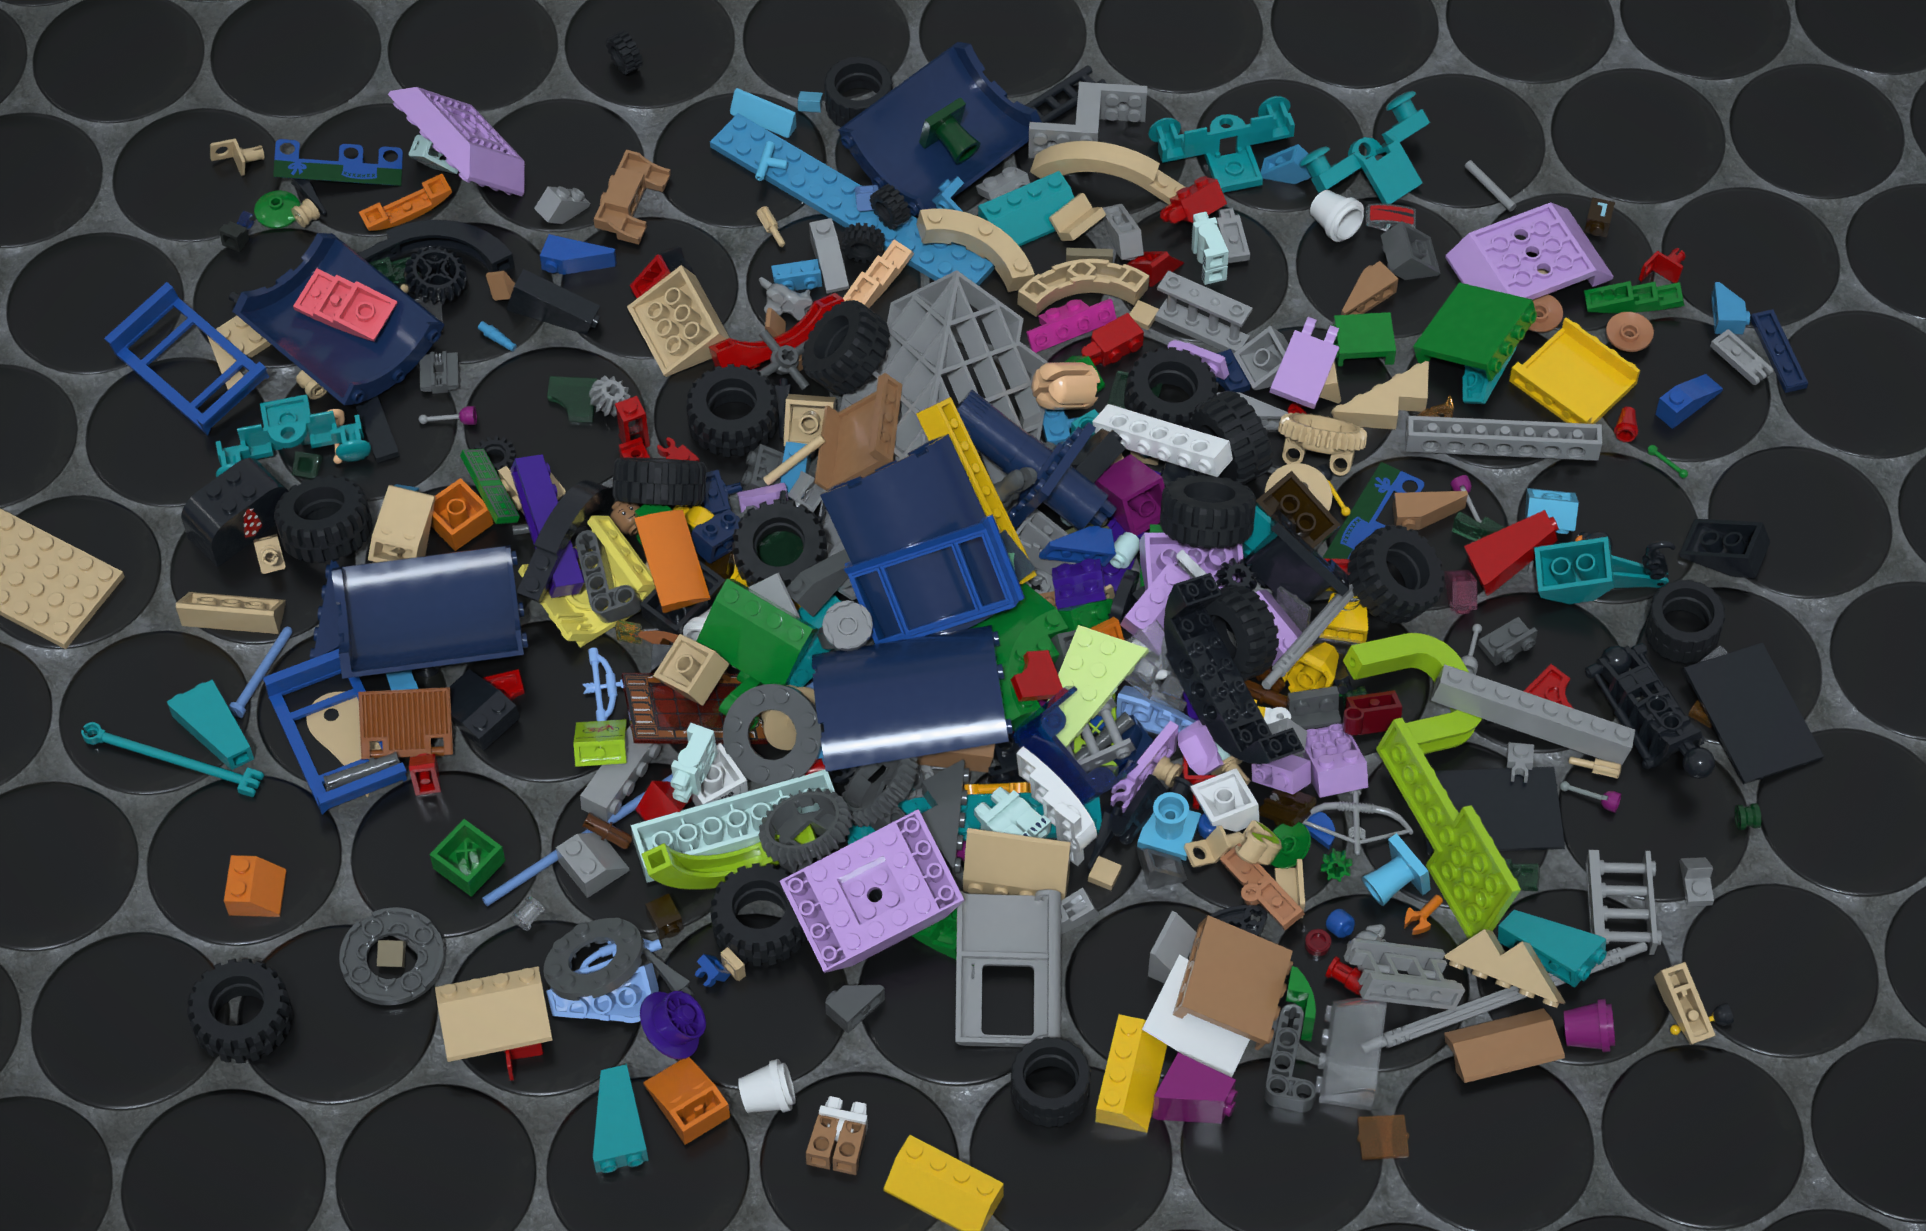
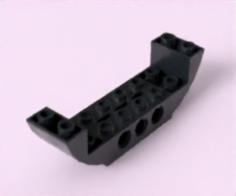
M1208 573L1174 584L1165 608L1164 634L1168 652L1165 655L1201 724L1206 725L1214 742L1233 757L1252 764H1267L1304 751L1305 749L1293 727L1272 735L1213 624L1206 607L1220 597L1222 593L1212 574Z

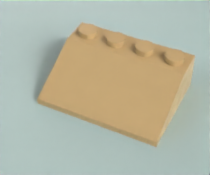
M682 265L627 306L665 377L712 359L709 346L730 338L698 279Z
M968 828L963 892H968L969 894L1035 896V893L1039 890H1056L1061 892V900L1066 898L1069 882L1071 842Z
M539 966L435 987L448 1062L553 1041Z

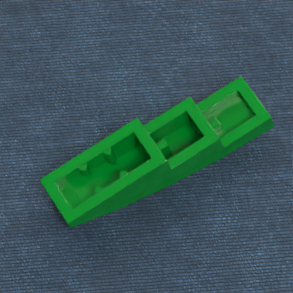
M1631 281L1584 290L1588 312L1636 313L1684 306L1680 282L1657 287L1656 282L1632 286Z

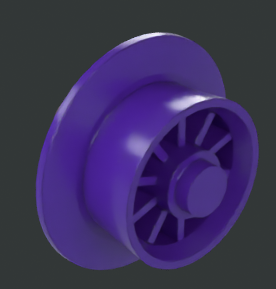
M673 991L669 994L654 992L648 995L641 1004L640 1021L649 1043L662 1054L673 1059H686L695 1053L699 1044V1037L706 1028V1019L701 1006L692 996L683 991Z

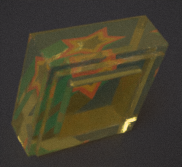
M617 620L615 625L617 640L641 644L642 638L638 637L639 632L642 631L641 624Z

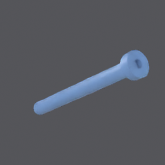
M288 626L283 628L237 701L231 702L228 706L235 717L242 718L246 713L244 707L290 638L292 628Z

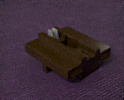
M1273 790L1270 798L1264 799V804L1259 808V815L1274 820L1276 826L1282 823L1293 827L1298 822L1303 823L1311 815L1310 810L1316 805V797L1299 791L1295 794H1290L1281 790Z

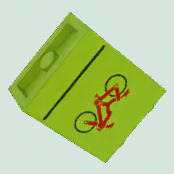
M627 720L576 722L573 742L575 767L625 764L627 762L625 745Z

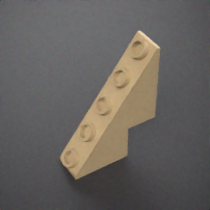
M1429 362L1417 363L1410 370L1402 374H1396L1391 380L1383 384H1377L1363 395H1356L1344 405H1337L1331 412L1333 418L1353 423V425H1359V427L1396 430L1398 410L1425 412Z
M1484 929L1444 955L1446 959L1450 960L1448 964L1461 970L1466 966L1473 969V975L1486 980L1488 976L1497 979L1495 984L1508 989L1511 988V985L1520 988V994L1533 999L1535 995L1543 997V1003L1558 1008L1559 1003H1566L1530 943L1521 942L1505 952L1494 932Z

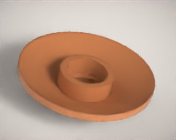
M1549 294L1533 299L1537 316L1540 317L1536 318V321L1531 324L1529 330L1547 332L1556 328L1563 317V308L1559 301Z
M1622 312L1614 315L1609 320L1606 327V335L1611 344L1623 351L1636 352L1646 348L1651 343L1654 330L1649 320L1644 316L1634 312Z

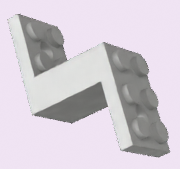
M1079 82L1076 125L1030 122L1028 158H1035V155L1040 151L1060 143L1072 141L1098 142L1100 119L1145 122L1147 86Z

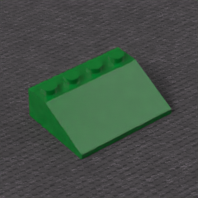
M727 578L714 600L696 642L716 651L730 665L764 685H787L818 628L740 582Z

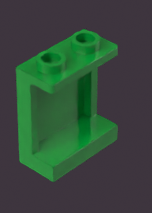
M1390 312L1334 315L1332 326L1339 328L1333 344L1339 346L1336 355L1338 367L1343 366L1344 359L1384 357L1385 365L1394 364L1396 345Z

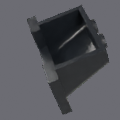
M1279 509L1271 515L1272 532L1245 558L1247 566L1252 564L1251 571L1257 573L1255 579L1262 586L1265 587L1267 585L1273 590L1272 595L1280 603L1285 602L1296 612L1300 611L1331 586L1341 596L1349 590V575L1332 559L1327 562L1296 533V525Z

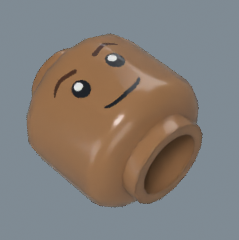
M617 501L612 506L613 511L610 518L624 535L630 534L632 536L637 533L634 519L635 510L640 508L637 503Z

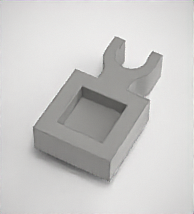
M1508 743L1507 768H1512L1511 781L1514 782L1515 775H1522L1524 783H1527L1528 770L1533 768V744Z

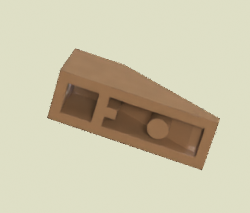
M1381 261L1373 266H1367L1343 307L1341 315L1364 314L1396 293L1398 278Z
M1468 492L1395 493L1393 500L1394 525L1407 527V530H1420L1464 509Z

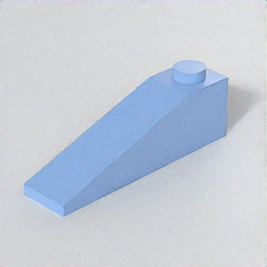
M1125 685L1117 696L1116 717L1118 718L1124 712L1128 715H1134L1148 732L1160 734L1169 721H1172L1179 725V733L1196 722L1140 687Z
M649 963L639 966L634 975L623 985L597 998H593L591 995L580 997L579 1001H573L557 996L551 989L546 990L552 1016L635 1023L640 1021V1007L643 1000L651 993L659 992L653 964Z

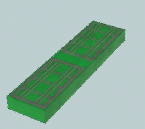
M462 450L460 457L495 524L517 523L520 516L485 450Z

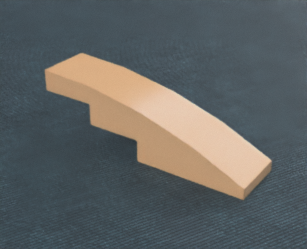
M893 240L882 257L878 255L866 273L863 271L860 273L843 297L844 301H859L870 308L900 274L914 255L913 251L898 241Z

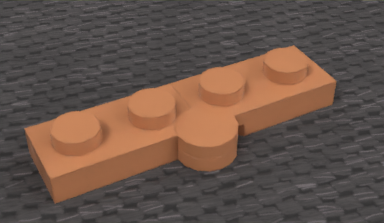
M1235 847L1220 858L1221 863L1243 885L1241 896L1247 905L1260 904L1284 930L1288 929L1305 915L1303 909L1259 863L1250 864L1242 860L1236 854Z

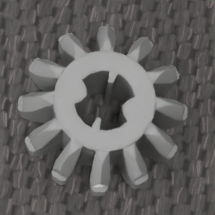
M606 376L600 380L597 379L589 392V397L591 398L590 405L597 406L596 412L601 410L604 412V416L610 413L615 417L617 415L615 403L630 398V395L627 394L629 387H623V380L617 382L614 376L610 379Z

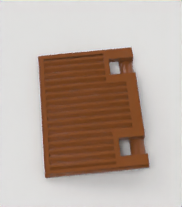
M450 687L358 692L361 760H369L372 757L377 759L395 751L398 754V758L414 757L423 753L435 754L436 757L453 755ZM443 738L444 746L431 747V739ZM382 741L383 749L370 750V742Z

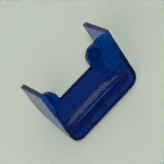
M1065 686L1015 729L1014 741L1020 749L1024 746L1047 765L1069 787L1084 806L1110 790L1139 764L1133 760H1126L1113 772L1106 767H1096L1088 774L1084 771L1056 736L1066 724L1065 714L1058 706L1077 691L1075 686Z

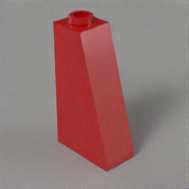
M1545 510L1464 546L1467 558L1486 596L1496 591L1535 559L1534 547L1553 545L1557 541L1556 531L1559 530L1554 517H1548Z

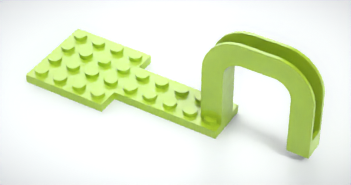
M1407 633L1351 645L1343 659L1354 680L1406 668H1417L1426 672L1435 683L1444 664L1469 672L1462 659L1450 646L1435 637L1421 633ZM1450 708L1451 713L1405 723L1403 718L1394 719L1376 750L1435 850L1426 867L1468 939L1484 929L1493 931L1521 891V888L1472 805L1463 807L1460 813L1455 809L1448 797L1447 791L1442 787L1434 769L1424 756L1427 753L1453 748L1465 743L1471 737L1482 718Z

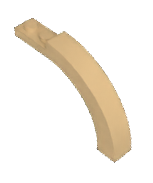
M1072 141L1050 146L1035 155L1030 170L1032 174L1040 179L1057 171H1060L1062 175L1075 172H1098L1114 175L1139 185L1169 205L1171 204L1170 198L1177 195L1176 192L1185 188V186L1158 170L1160 163L1129 148L1096 141Z

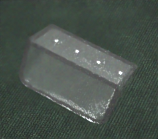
M1361 997L1336 1000L1332 1002V1006L1327 1005L1325 1021L1329 1022V1030L1323 1029L1321 1043L1326 1045V1052H1320L1318 1068L1323 1069L1322 1077L1317 1076L1315 1087L1316 1092L1320 1093L1319 1103L1372 1111L1387 1002L1366 1000Z

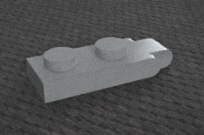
M1233 208L1219 210V217L1216 218L1217 227L1229 251L1228 263L1250 260V252L1240 215H1235Z

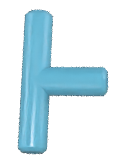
M771 141L766 142L755 175L758 181L764 180L768 166L780 169H787L788 167L787 160L771 158L775 144Z

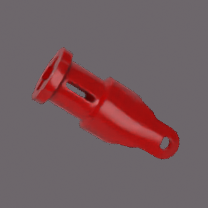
M1336 956L1328 967L1325 977L1328 979L1332 977L1343 983L1346 989L1361 995L1360 990L1363 985H1360L1358 981L1363 972L1359 971L1357 967L1353 969L1342 963L1340 958Z

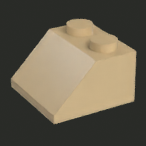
M789 394L785 405L784 446L786 442L808 444L820 435L825 406L828 405L836 410V397Z
M679 634L653 676L679 694L703 706L729 663L716 651Z

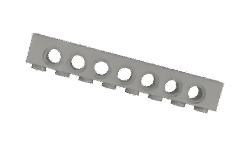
M1408 416L1406 427V452L1599 460L1602 448V424Z

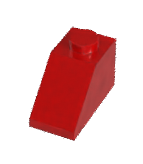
M423 753L410 757L409 772L415 795L441 792L436 755Z

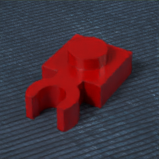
M670 437L666 438L668 448L657 445L659 455L666 457L665 459L699 462V458L684 445H681L679 448L675 447V441Z

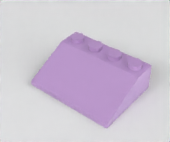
M1144 533L1139 540L1140 564L1145 591L1169 562L1189 576L1176 563V555L1182 549L1207 574L1211 573L1215 582L1219 579L1215 574L1218 570H1221L1220 566L1223 562L1229 564V560L1234 558L1238 564L1240 559H1243L1242 544H1237L1234 547L1226 546L1221 549H1217V547L1206 549L1204 547H1192L1189 544L1178 543V540H1172L1165 533Z

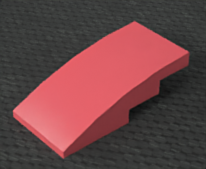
M316 268L293 308L333 328L357 337L375 341L398 302L357 281L353 283L338 275L334 277Z

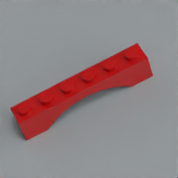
M833 293L814 301L809 311L795 326L785 333L774 337V340L780 347L785 345L792 346L793 348L808 340L810 331L814 329L815 323L821 320L823 314L826 311H830L834 305L841 304L844 299L838 294ZM728 338L709 346L715 367L721 366V368L728 367L727 364H734L735 367L744 365L748 366L749 369L760 366L761 362L770 360L772 351L764 341L748 342Z

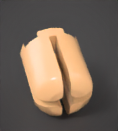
M1083 362L1045 363L1033 375L1031 390L1033 396L1036 397V402L1047 410L1088 409L1098 399L1095 395L1097 383H1100V379L1095 368Z

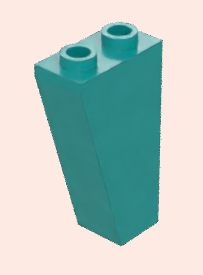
M213 680L200 683L195 688L185 693L177 694L167 701L172 717L229 769L233 770L254 760L249 743Z
M1513 910L1498 925V941L1511 949L1521 942L1530 943L1546 971L1574 988L1581 980L1585 981L1595 965H1600L1607 955V951H1605L1606 939L1604 937L1517 910Z
M627 1064L604 1069L600 1073L593 1150L596 1173H610L619 1167H635L645 1161H649Z

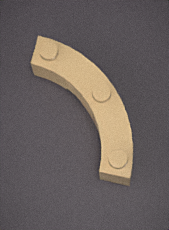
M920 210L916 225L922 244H951L953 242L964 245L967 250L976 253L982 258H987L995 266V270L1002 278L1008 292L1020 290L1034 277L1035 274L1032 266L1019 245L1008 234L991 222L958 210Z
M1105 259L1068 261L1055 265L1051 270L1041 275L1037 274L1018 291L1017 304L1035 317L1055 301L1081 293L1112 295L1135 305L1148 290L1150 276L1132 266L1109 263V260Z

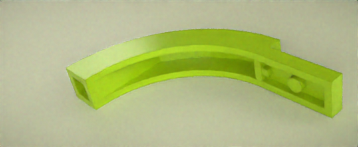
M809 824L793 840L799 844H805L817 839L812 824ZM775 835V841L779 842L780 835ZM761 842L740 850L716 855L683 854L663 843L641 854L648 875L653 880L680 889L716 888L719 882L725 883V876L730 872H733V874L737 873V868L745 866L750 868L755 863H760V866L766 867L767 863L779 864L778 860L774 862L771 857H767Z

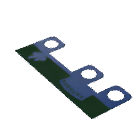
M286 139L276 141L273 177L401 186L403 151L398 147H381L379 149L378 164L363 163V147L361 145L342 144L339 147V161L299 159L300 144L298 141ZM284 143H290L295 147V151L292 154H283L280 151V146ZM350 147L355 148L359 154L354 159H348L344 156V150ZM388 150L395 151L398 154L397 160L393 162L386 161L383 158L384 152Z
M1381 462L1323 558L1349 559L1351 552L1355 550V546L1371 535L1376 529L1386 526L1377 522L1376 519L1393 491L1406 493L1402 485L1405 481L1412 480L1418 485V489L1415 492H1421L1424 482Z

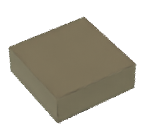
M378 940L377 966L404 967L406 941Z

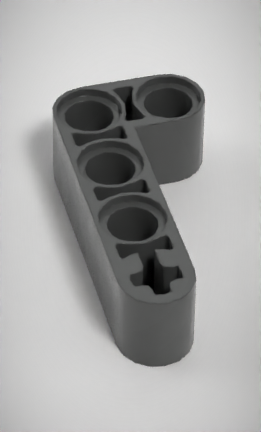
M590 530L579 533L576 538V547L592 611L604 623H612L638 613L641 609L640 603L642 600L635 590L629 585H621L614 588L605 547Z
M1288 1004L1282 1008L1264 1098L1273 1107L1307 1112L1314 1105L1316 1088L1311 1081L1292 1077L1303 1026L1304 1012L1300 1006ZM1289 1019L1294 1020L1292 1028L1288 1027ZM1289 1041L1292 1045L1285 1046L1281 1042ZM1283 1064L1288 1068L1282 1070L1277 1068L1276 1065ZM1273 1088H1279V1089H1281L1283 1092H1282V1093H1275V1092H1273L1271 1089H1273ZM1300 1093L1307 1094L1309 1098L1302 1099L1297 1095Z

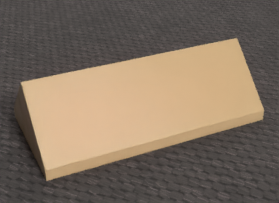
M188 592L176 602V610L182 626L279 634L286 600Z

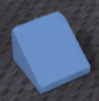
M877 185L855 187L858 211L875 210L871 207L870 195L878 190Z

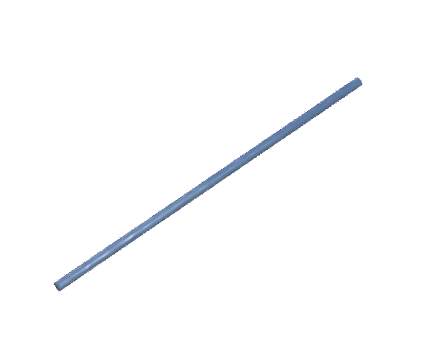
M813 682L806 687L814 689ZM673 774L669 775L662 781L671 782ZM645 792L623 805L616 815L613 814L607 823L613 822L614 824L636 810ZM587 829V830H585V831L582 832V833H593V832ZM554 850L484 896L482 900L488 907L558 861L557 851Z

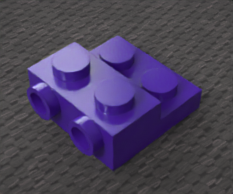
M1088 558L1080 563H1063L1052 568V581L1055 589L1057 609L1106 600L1104 572L1100 559Z

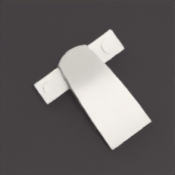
M1023 746L1016 753L1019 776L1030 783L1032 798L1043 805L1044 815L1056 826L1057 840L1071 842L1070 861L1079 866L1084 860L1083 849L1097 838L1094 821L1069 787L1047 765Z

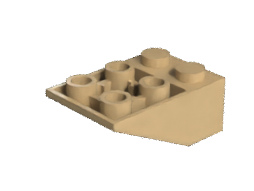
M389 485L372 534L368 560L383 562L425 556L436 496Z

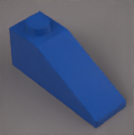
M551 234L548 235L540 254L542 270L563 275L615 267L617 264L616 253L613 248Z
M1707 374L1678 384L1659 398L1655 415L1673 429L1721 393L1723 388Z
M1089 526L1050 541L1039 553V558L1080 563L1088 558L1100 559L1102 566L1105 567L1116 555L1112 529Z

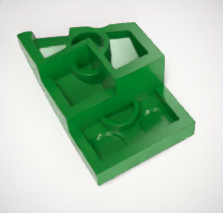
M957 908L946 918L911 936L930 948L956 960Z
M1292 966L1286 1001L1294 1002L1302 1008L1305 1017L1301 1040L1311 1041L1316 1014L1314 995L1302 972L1297 967Z

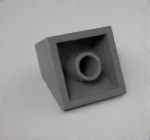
M1403 221L1381 235L1382 249L1386 254L1388 262L1387 268L1394 275L1404 280L1441 274L1430 236Z

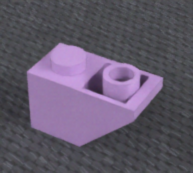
M1290 755L1267 764H1252V782L1295 794L1311 783V760Z

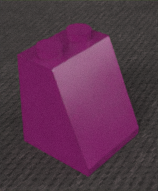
M1130 454L1109 466L1094 482V484L1108 494L1107 500L1117 507L1113 517L1126 532L1138 536L1148 530L1150 524L1160 523L1162 492L1165 488L1163 478Z
M1178 1052L1154 1095L1152 1118L1167 1121L1221 1124L1225 1116H1231L1236 1106V1102H1234L1238 1093L1235 1090L1236 1079Z

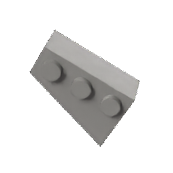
M1037 508L1015 530L1034 567L1052 575V568L1063 563L1075 564L1039 558V553L1050 541L1066 536L1068 533Z

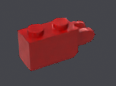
M1203 176L1194 181L1195 184L1178 190L1176 192L1177 195L1170 198L1171 204L1161 210L1160 218L1164 222L1170 221V223H1178V221L1193 223L1194 214L1207 212L1209 215L1223 207L1227 202L1218 180Z
M1126 313L1094 330L1091 343L1086 345V347L1084 346L1081 350L1082 356H1089L1095 366L1099 363H1102L1103 366L1115 363L1126 354L1136 352L1143 346L1144 331L1130 314Z

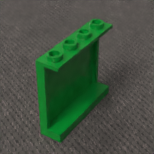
M1459 282L1414 344L1413 348L1418 363L1429 362L1434 357L1483 369L1486 371L1488 381H1492L1495 375L1501 371L1507 358L1512 355L1519 341L1524 338L1531 324L1536 321L1537 312L1533 300Z

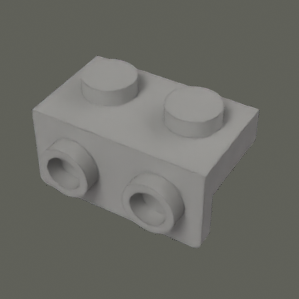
M1007 167L1002 173L984 179L983 183L977 185L976 188L979 195L990 201L1029 184L1030 180L1026 172L1016 167Z

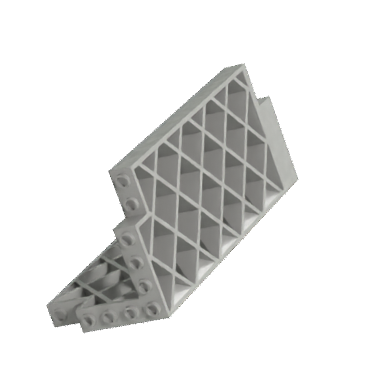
M956 270L891 302L887 319L890 332L888 339L890 342L889 347L886 348L885 358H882L878 370L876 369L873 372V376L866 380L863 386L855 388V391L843 394L840 411L876 392L878 376L884 373L901 383L902 393L893 460L898 462L907 457L909 452L929 441L916 413L950 397L941 376L947 374L959 403L970 390H974L978 394L967 366L972 365L986 397L985 400L1021 427L1009 395L1013 394L1024 418L1022 429L1040 441L1045 408L1036 402L1031 385L1036 370L1049 362L1020 342L1024 318ZM970 305L979 311L973 313ZM981 317L993 345V351H989L976 320ZM956 326L969 357L966 361L963 359L951 327ZM997 356L1011 388L1009 390L1005 389L992 357ZM1027 371L1032 374L1031 380L1029 378ZM980 452L993 485L1002 481L1007 474ZM1014 499L1012 503L1005 509L1006 512L1008 513L1011 510V508L1013 506H1016V504L1019 501H1017V499ZM823 500L821 502L819 516H821ZM825 509L822 526L827 541L828 557L845 548L827 509ZM848 577L837 591L849 599L855 600L857 597Z

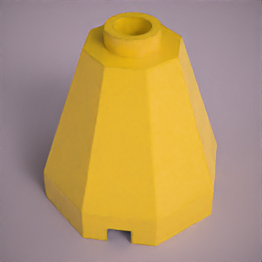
M1326 642L1308 648L1287 674L1282 677L1284 682L1288 680L1290 692L1332 687L1339 654L1334 646Z

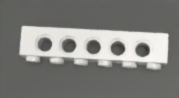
M1110 404L1092 421L1093 426L1096 427L1095 434L1101 428L1109 432L1114 430L1123 439L1120 443L1128 450L1204 474L1218 477L1233 460L1229 440Z

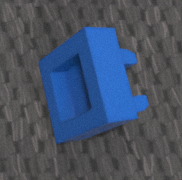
M703 954L697 961L701 968L695 972V976L702 978L706 973L708 975V979L703 984L705 987H712L716 980L725 982L731 975L715 956Z

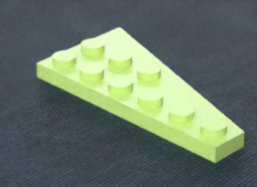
M1078 625L1058 674L1065 694L1062 698L1048 699L1028 750L1052 769L1067 751L1066 748L1075 737L1082 733L1086 724L1098 714L1118 690L1117 687L1134 671V667L1142 657L1144 658L1149 653L1148 648Z

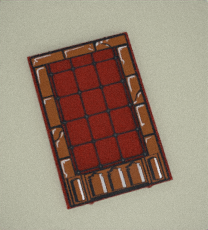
M622 673L623 690L634 743L688 744L687 729L690 723L713 730L715 743L724 744L723 726L726 716L719 712V707L724 699L741 684L737 680L738 674H729L731 677L729 682L720 678L702 706L653 676L654 673ZM760 713L758 715L760 718L758 724L752 731H749L751 744L768 743L764 735V722Z

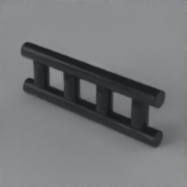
M1087 65L1025 106L1036 109L1046 102L1053 110L1046 115H1043L1038 110L1037 112L1042 123H1050L1077 106L1078 92L1071 87L1080 80L1090 83H1106V81L1101 79L1095 82L1089 76L1093 72L1092 68ZM1061 92H1065L1071 99L1061 105L1054 97Z

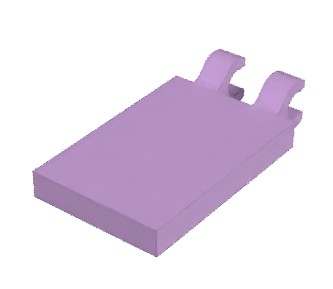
M1307 317L1302 332L1295 330L1270 388V393L1315 409L1339 350V346L1333 345L1339 328L1330 325L1325 340H1320L1311 336L1317 320Z
M1169 721L1127 773V778L1113 783L1111 792L1113 793L1111 797L1112 806L1117 801L1124 802L1122 805V812L1124 813L1149 774L1153 775L1154 769L1162 757L1170 758L1175 753L1179 725ZM1118 789H1124V790H1125L1124 792H1118V793H1116V791H1117Z

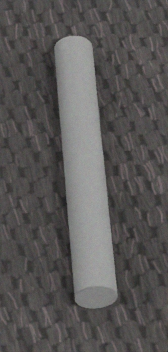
M1470 160L1465 164V168L1509 211H1513L1516 208V204L1475 163Z

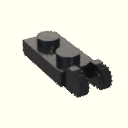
M1149 774L1135 797L1127 806L1123 817L1118 818L1112 827L1114 835L1119 836L1121 843L1124 845L1134 841L1133 839L1142 831V828L1153 814V805L1157 797L1167 792V789L1154 775Z

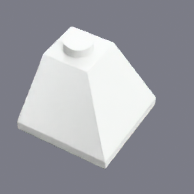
M1237 768L1190 786L1191 791L1212 826L1222 825L1223 829L1238 832L1247 828L1253 820L1259 822V805Z

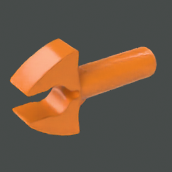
M1435 895L1420 911H1414L1409 907L1405 916L1404 929L1410 922L1419 920V924L1412 930V935L1430 930L1431 924L1427 922V918L1443 903L1442 897Z

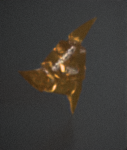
M1449 395L1445 404L1433 406L1430 409L1427 408L1417 416L1440 417L1437 414L1444 413V417L1452 418L1454 406L1451 396Z

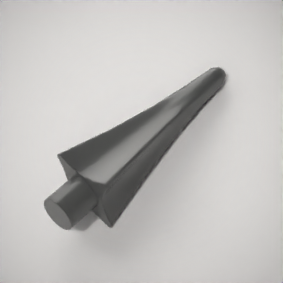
M647 948L642 951L672 992L683 991L694 997V993L690 990V981L663 963Z

